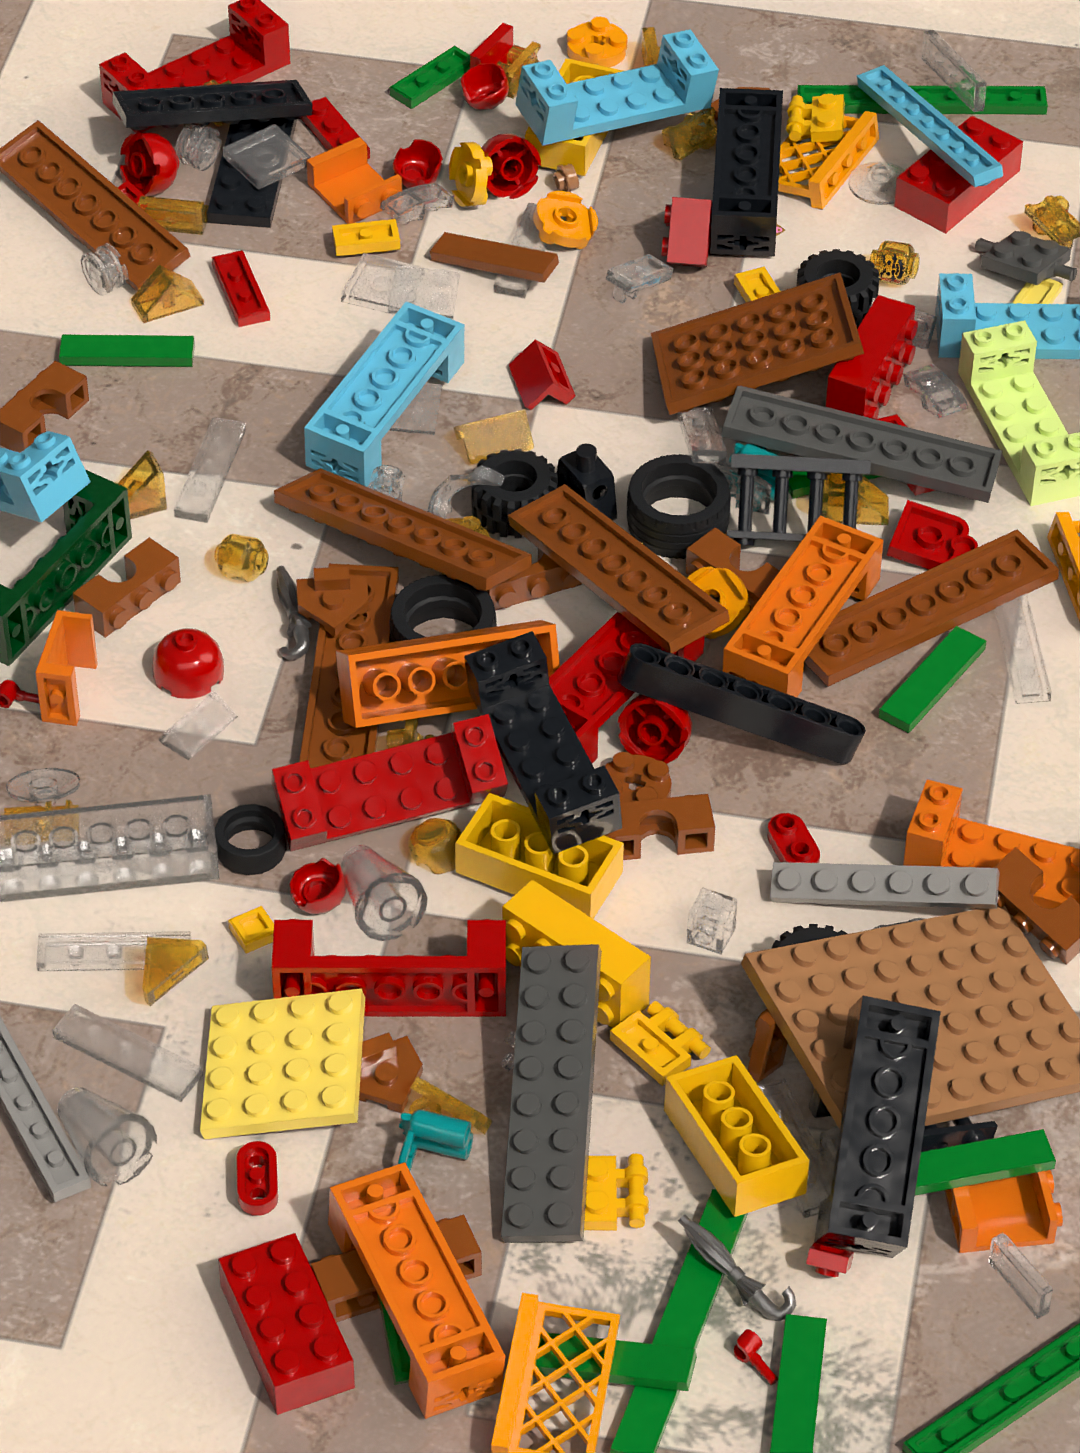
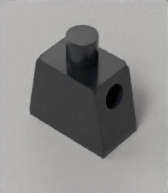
M581 444L577 447L576 451L562 456L558 460L556 472L558 488L564 484L612 521L616 520L617 505L614 476L612 471L597 456L596 447L592 444Z

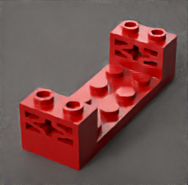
M261 0L236 1L228 5L229 36L221 38L155 70L147 72L125 52L100 63L103 104L122 121L113 105V91L250 83L291 64L289 24ZM148 126V128L145 129V130H133V131H134L135 133H143V132H145V131H147V130H149V129H151V128H153V127H156V126Z
M616 612L549 677V684L591 763L598 759V729L635 693L623 687L617 678L631 645L642 643L666 651L619 612ZM705 635L672 654L695 662L704 654Z
M489 714L454 722L451 732L342 761L310 768L309 761L305 760L272 769L271 778L281 819L284 822L290 852L481 803L489 793L504 797L508 787L507 777Z
M274 920L272 950L273 996L275 999L362 988L365 996L364 1017H506V920H467V956H315L313 920Z

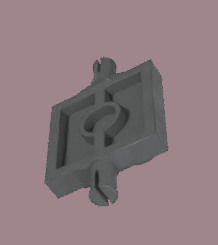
M1014 231L1001 242L996 243L979 238L975 244L976 251L985 253L981 256V268L1030 284L1038 285L1043 280L1056 276L1073 281L1077 275V268L1064 265L1070 260L1071 248L1061 246L1053 240L1033 237L1024 231Z

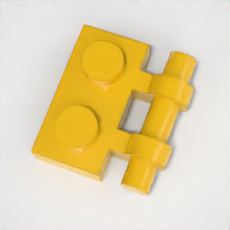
M844 94L813 96L812 104H805L803 97L800 95H795L791 98L787 109L789 118L786 124V131L789 134L790 140L798 141L801 139V136H811L812 143L841 141L843 139Z
M654 1001L647 1009V1013L652 1016L650 1019L639 1010L610 1030V1040L663 1086L667 1076L683 1072L691 1066V1055L688 1053L693 1052L700 1059H704L710 1053L711 1047L703 1041V1035L695 1028L685 1026L679 1020V1014L672 1008H665L658 1001ZM668 1031H669V1032H670L673 1036H675L676 1038L672 1040V1039H671L666 1033H664V1032H668Z
M641 1154L629 1155L628 1166L625 1169H616V1156H589L584 1230L617 1231V1217H629V1225L633 1228H641L645 1225V1215L649 1212V1200L644 1191V1186L648 1183V1169L644 1166V1157ZM617 1188H628L629 1195L626 1198H617Z

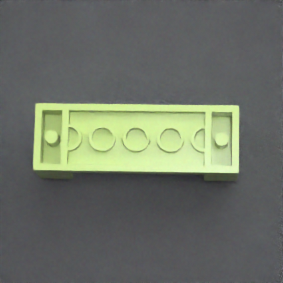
M1024 320L962 333L958 374L996 444L1002 451V455L1030 506L1080 496V432L1067 433L1035 376L1033 370L1037 341Z

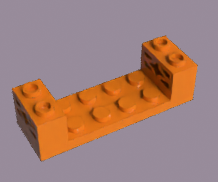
M820 515L724 647L722 671L798 697L802 691L804 661L848 598L853 596L860 600L866 599L880 580L884 540Z
M926 780L907 830L903 865L994 868L1016 847L1043 871V886L1032 897L1036 905L1046 909L1056 908L1070 896L1080 904V849L959 818L963 788Z
M404 1162L330 1187L328 1225L342 1253L356 1249L411 1358L408 1386L424 1418L427 1419L501 1392L505 1354L406 1163Z

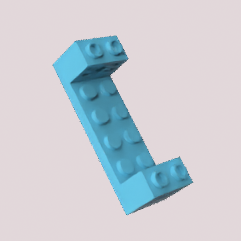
M689 29L663 35L657 64L567 84L551 60L523 65L515 105L543 146L711 108L719 69L694 33Z
M939 273L935 309L938 358H960L962 333L1025 320L1037 341L1035 359H1080V304L975 303L972 274Z
M406 301L304 427L306 466L315 470L322 468L368 487L382 469L381 440L430 377L449 383L464 364L465 324Z
M51 431L44 432L38 435L34 442L20 453L0 447V511L42 523L91 482L69 436Z

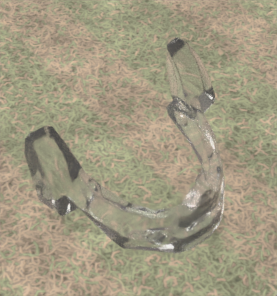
M485 466L475 468L471 474L450 475L434 490L427 512L446 519L445 515L452 512L450 500L455 493L463 488L479 484L501 486L504 476Z

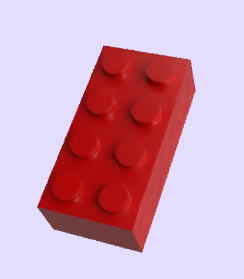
M970 116L958 128L1002 165L1003 177L991 181L988 185L974 187L930 149L897 177L894 207L946 234L1020 171L1023 150L1022 140L981 119Z
M881 295L877 296L857 329L864 354L857 355L848 361L836 363L828 376L826 407L872 419L878 418L879 408L881 405L886 406L889 401L892 386L900 383L904 366L906 364L910 365L913 361L916 346L912 345V340L918 328V321L914 320L916 306Z
M296 1233L218 1259L221 1289L277 1415L355 1388L354 1360Z

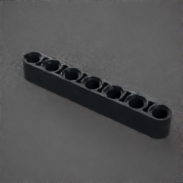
M642 643L631 645L617 676L619 683L630 691L840 764L851 762L866 732L864 725L851 716Z

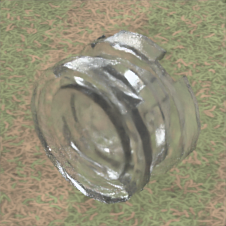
M192 123L187 124L181 131L176 143L175 151L179 162L191 165L199 171L209 169L215 162L220 150L221 139L217 138L220 135L219 131L211 127L196 126Z
M108 243L96 248L95 253L88 252L81 257V268L87 282L97 294L102 296L113 291L114 287L119 288L127 284L126 280L129 279L126 265H121L118 260L121 255Z

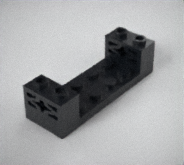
M720 88L710 254L775 256L783 90Z
M533 631L465 655L469 693L480 714H489L498 749L552 853L556 854L622 829L619 791L605 765L594 769L549 684L547 657Z
M862 996L849 1009L843 1048L851 1049L852 1051L831 1193L819 1206L814 1243L890 1258L895 1257L908 1247L941 1011L868 996Z

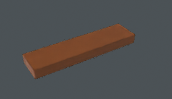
M444 232L430 250L432 261L545 283L559 264L556 253Z

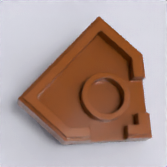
M349 566L313 568L314 578L296 579L298 613L308 620L314 619L322 624L327 632L337 636L345 629V625L355 616L360 617L369 610L367 575L349 576Z
M388 1032L363 1041L360 1101L367 1102V1100H372L387 1105L389 1110L403 1113L408 1103V1097L423 1073V1064L408 1036L393 1040Z

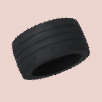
M672 454L660 456L644 463L631 477L627 492V522L630 534L658 556L685 559L687 548L712 529L717 528L724 534L727 532L730 520L731 494L726 476L711 462L689 455ZM672 497L698 501L707 508L690 515H670L656 510L651 505L656 501Z
M443 574L415 580L413 583L405 586L394 599L390 613V642L424 638L425 636L415 632L413 629L428 620L439 618L460 620L473 627L472 630L497 627L493 600L487 591L477 590L468 583L458 579H451Z

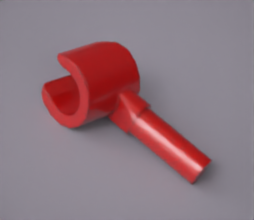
M5 680L0 684V707L9 708L15 699L39 704L38 694L20 690L14 681Z
M746 1329L739 1336L737 1344L734 1346L735 1357L741 1362H750L770 1385L775 1384L778 1381V1377L762 1360V1357L756 1353L762 1347L761 1338L752 1330Z

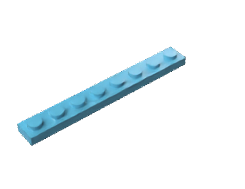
M885 65L857 75L859 88L974 187L985 186L991 183V181L1003 177L1002 165Z

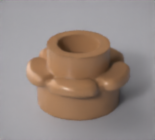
M559 164L557 172L553 173L555 185L559 191L565 190L571 193V190L579 188L577 173L572 164L565 166Z

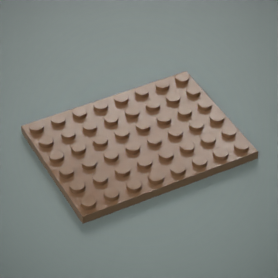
M997 906V909H975L746 953L741 962L743 969L839 1129L852 1051L851 1049L843 1048L848 1012L862 996L941 1011L925 1126L1080 1092V1019L1017 923L1011 919L1012 916L1005 906L1002 908Z

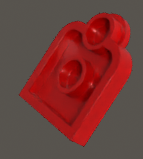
M907 500L890 542L887 556L926 569H932L977 548L978 543L973 537L968 535L969 526L964 519Z

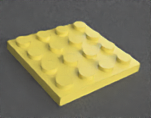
M362 988L212 1006L200 1132L203 1138L213 1139L358 1123L365 996Z

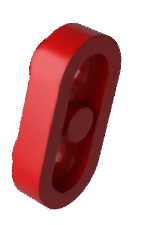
M781 813L770 819L767 837L780 862L820 863V850L800 817L791 813Z
M262 1141L249 1142L243 1145L237 1153L238 1203L244 1212L251 1215L267 1214L278 1203L276 1151L270 1144Z

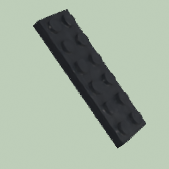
M297 79L113 91L114 107L125 127L133 130H145L148 126L176 128L179 124L191 123L196 126H206L210 122L221 121L227 124H237L241 120L250 119L267 122L272 118L279 117L297 120L302 118V116L312 115V102Z
M279 117L272 118L267 122L250 119L241 120L237 124H230L207 210L208 223L271 228L297 120Z

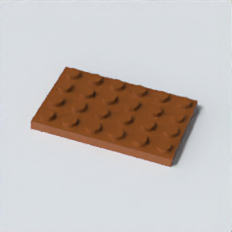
M841 273L651 333L669 415L678 412H688L694 407L710 402L722 401L726 397L734 395L737 386L757 389L769 383L782 382L791 376L807 371H817L823 366L839 361H848L857 355L864 354Z

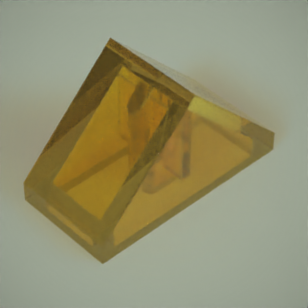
M159 265L131 298V304L142 322L147 323L204 305V299L192 280Z
M147 450L118 483L128 490L130 520L167 509L164 474L153 452Z
M147 937L142 985L145 1002L152 1006L209 959L207 945L202 940Z

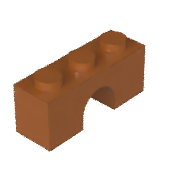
M54 361L45 370L41 371L35 379L19 390L10 401L0 408V445L20 453L29 447L38 435L46 432L44 414H57L66 419L72 417L89 401L87 376L57 361Z
M714 528L687 548L686 574L691 575L696 570L708 566L731 570L746 586L750 613L780 570L768 562L753 571L739 570L741 544L717 528Z
M150 537L124 555L127 581L111 582L98 574L73 592L75 612L92 614L94 631L104 638L116 629L123 627L127 621L142 610L149 608L154 601L168 591L173 590L181 582L179 557Z
M538 549V562L531 564V567L498 584L493 589L487 590L493 600L496 611L565 589L574 588L582 585V583Z
M685 795L620 802L622 829L604 835L624 843L623 860L641 859V841L645 837L655 834L669 837L675 843L677 855L714 851L715 823L709 795Z
M1015 847L994 867L999 870L997 906L999 908L1005 906L1013 916L1011 919L1017 923L1020 930L1024 934L1032 933L1040 941L1041 949L1052 959L1058 957L1067 965L1080 953V904L1070 896L1056 908L1046 909L1036 905L1032 897L1043 886V871Z

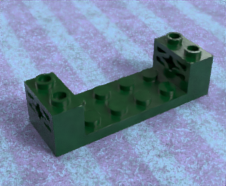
M86 470L91 482L63 505L66 535L61 536L57 540L55 546L36 562L34 568L23 579H19L13 589L0 584V663L10 666L54 620L57 610L63 611L74 599L73 592L94 578L132 538L128 490L126 487Z

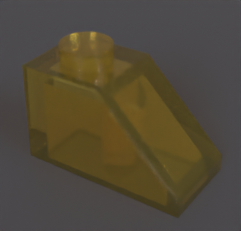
M828 473V480H824L822 516L843 524L845 481H842V474ZM863 476L858 488L857 524L888 525L889 497Z

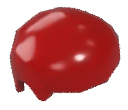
M494 63L476 65L470 68L461 78L465 101L469 106L477 110L494 109L504 102L509 92V84L504 69Z
M422 139L413 140L408 148H400L392 165L394 175L399 174L402 177V184L410 189H423L431 186L437 180L442 168L443 158L441 151L430 141Z
M321 858L316 863L305 864L296 870L289 883L292 901L301 910L310 914H325L340 905L346 894V879L339 863L334 865L327 859Z

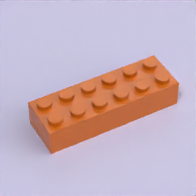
M537 620L337 650L336 659L343 722L358 728L477 709L468 689L464 656L533 631L547 657L548 675L550 677L560 667L556 624Z

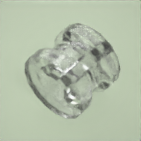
M392 465L378 466L371 474V485L369 488L402 501L405 475L399 468Z

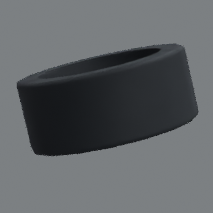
M247 804L228 810L218 819L215 827L217 857L224 867L234 873L255 875L273 869L282 861L286 852L285 827L283 820L277 812L266 806ZM245 830L264 831L272 836V840L266 845L256 849L237 848L229 843V840L235 834Z

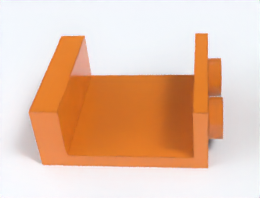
M361 137L306 160L308 185L347 224L356 223L402 202V177L397 174L384 180L367 163V143Z
M61 610L56 612L35 672L42 722L77 726L80 708L75 667L96 669L98 665L92 614Z
M1051 1170L944 1190L959 1253L1053 1244L1057 1227H1061L1063 1224L1061 1205L1059 1202L1054 1203L1052 1198L1054 1179Z

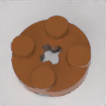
M623 751L615 754L612 761L605 765L619 791L620 802L671 797L672 780L669 775V767L663 761L643 755H632L629 752ZM636 783L643 787L638 786L635 790L629 789V784Z

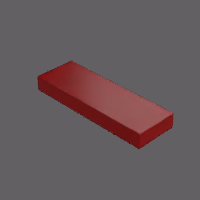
M243 250L212 257V266L238 326L242 327L270 321L269 308Z

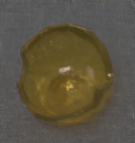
M429 818L415 827L407 842L409 852L416 865L420 866L423 863L434 874L454 871L456 869L455 843L462 834L459 826L451 820Z

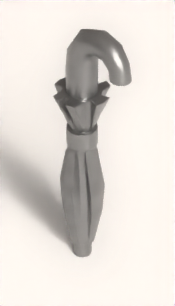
M281 565L276 569L277 591L279 600L287 611L290 620L287 634L290 638L294 635L296 646L291 650L287 647H281L279 653L283 658L291 661L299 659L307 653L310 646L308 627H312V624L298 613L297 586L285 567Z
M685 1214L678 1220L703 1259L715 1269L727 1275V1278L734 1285L736 1284L744 1306L750 1301L767 1319L779 1322L786 1318V1314L793 1313L797 1305L795 1294L790 1286L782 1293L785 1303L782 1306L775 1305L762 1291L766 1284L745 1276L746 1273L739 1266H736L731 1254L718 1238L694 1220L691 1221Z

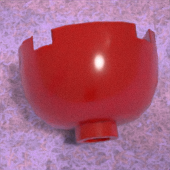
M156 133L130 134L124 140L120 155H125V165H120L123 182L130 181L145 196H154L167 190L173 184L179 168V158L171 143Z
M511 133L498 134L487 140L481 147L484 156L490 157L492 160L493 171L488 176L487 189L493 195L500 198L507 196L510 199L518 198L528 193L538 180L536 174L538 172V165L541 167V158L538 150L528 140Z
M183 628L170 632L163 637L154 650L153 678L158 688L162 690L163 687L169 690L171 696L176 698L193 699L207 695L211 692V687L217 681L220 684L223 680L224 659L218 643L206 632L198 629Z
M642 694L633 698L618 717L621 731L618 734L620 742L626 751L632 755H643L668 764L678 758L691 737L692 721L689 711Z

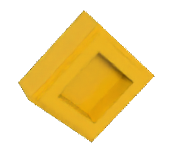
M262 906L228 920L230 931L246 954L273 942L274 923Z

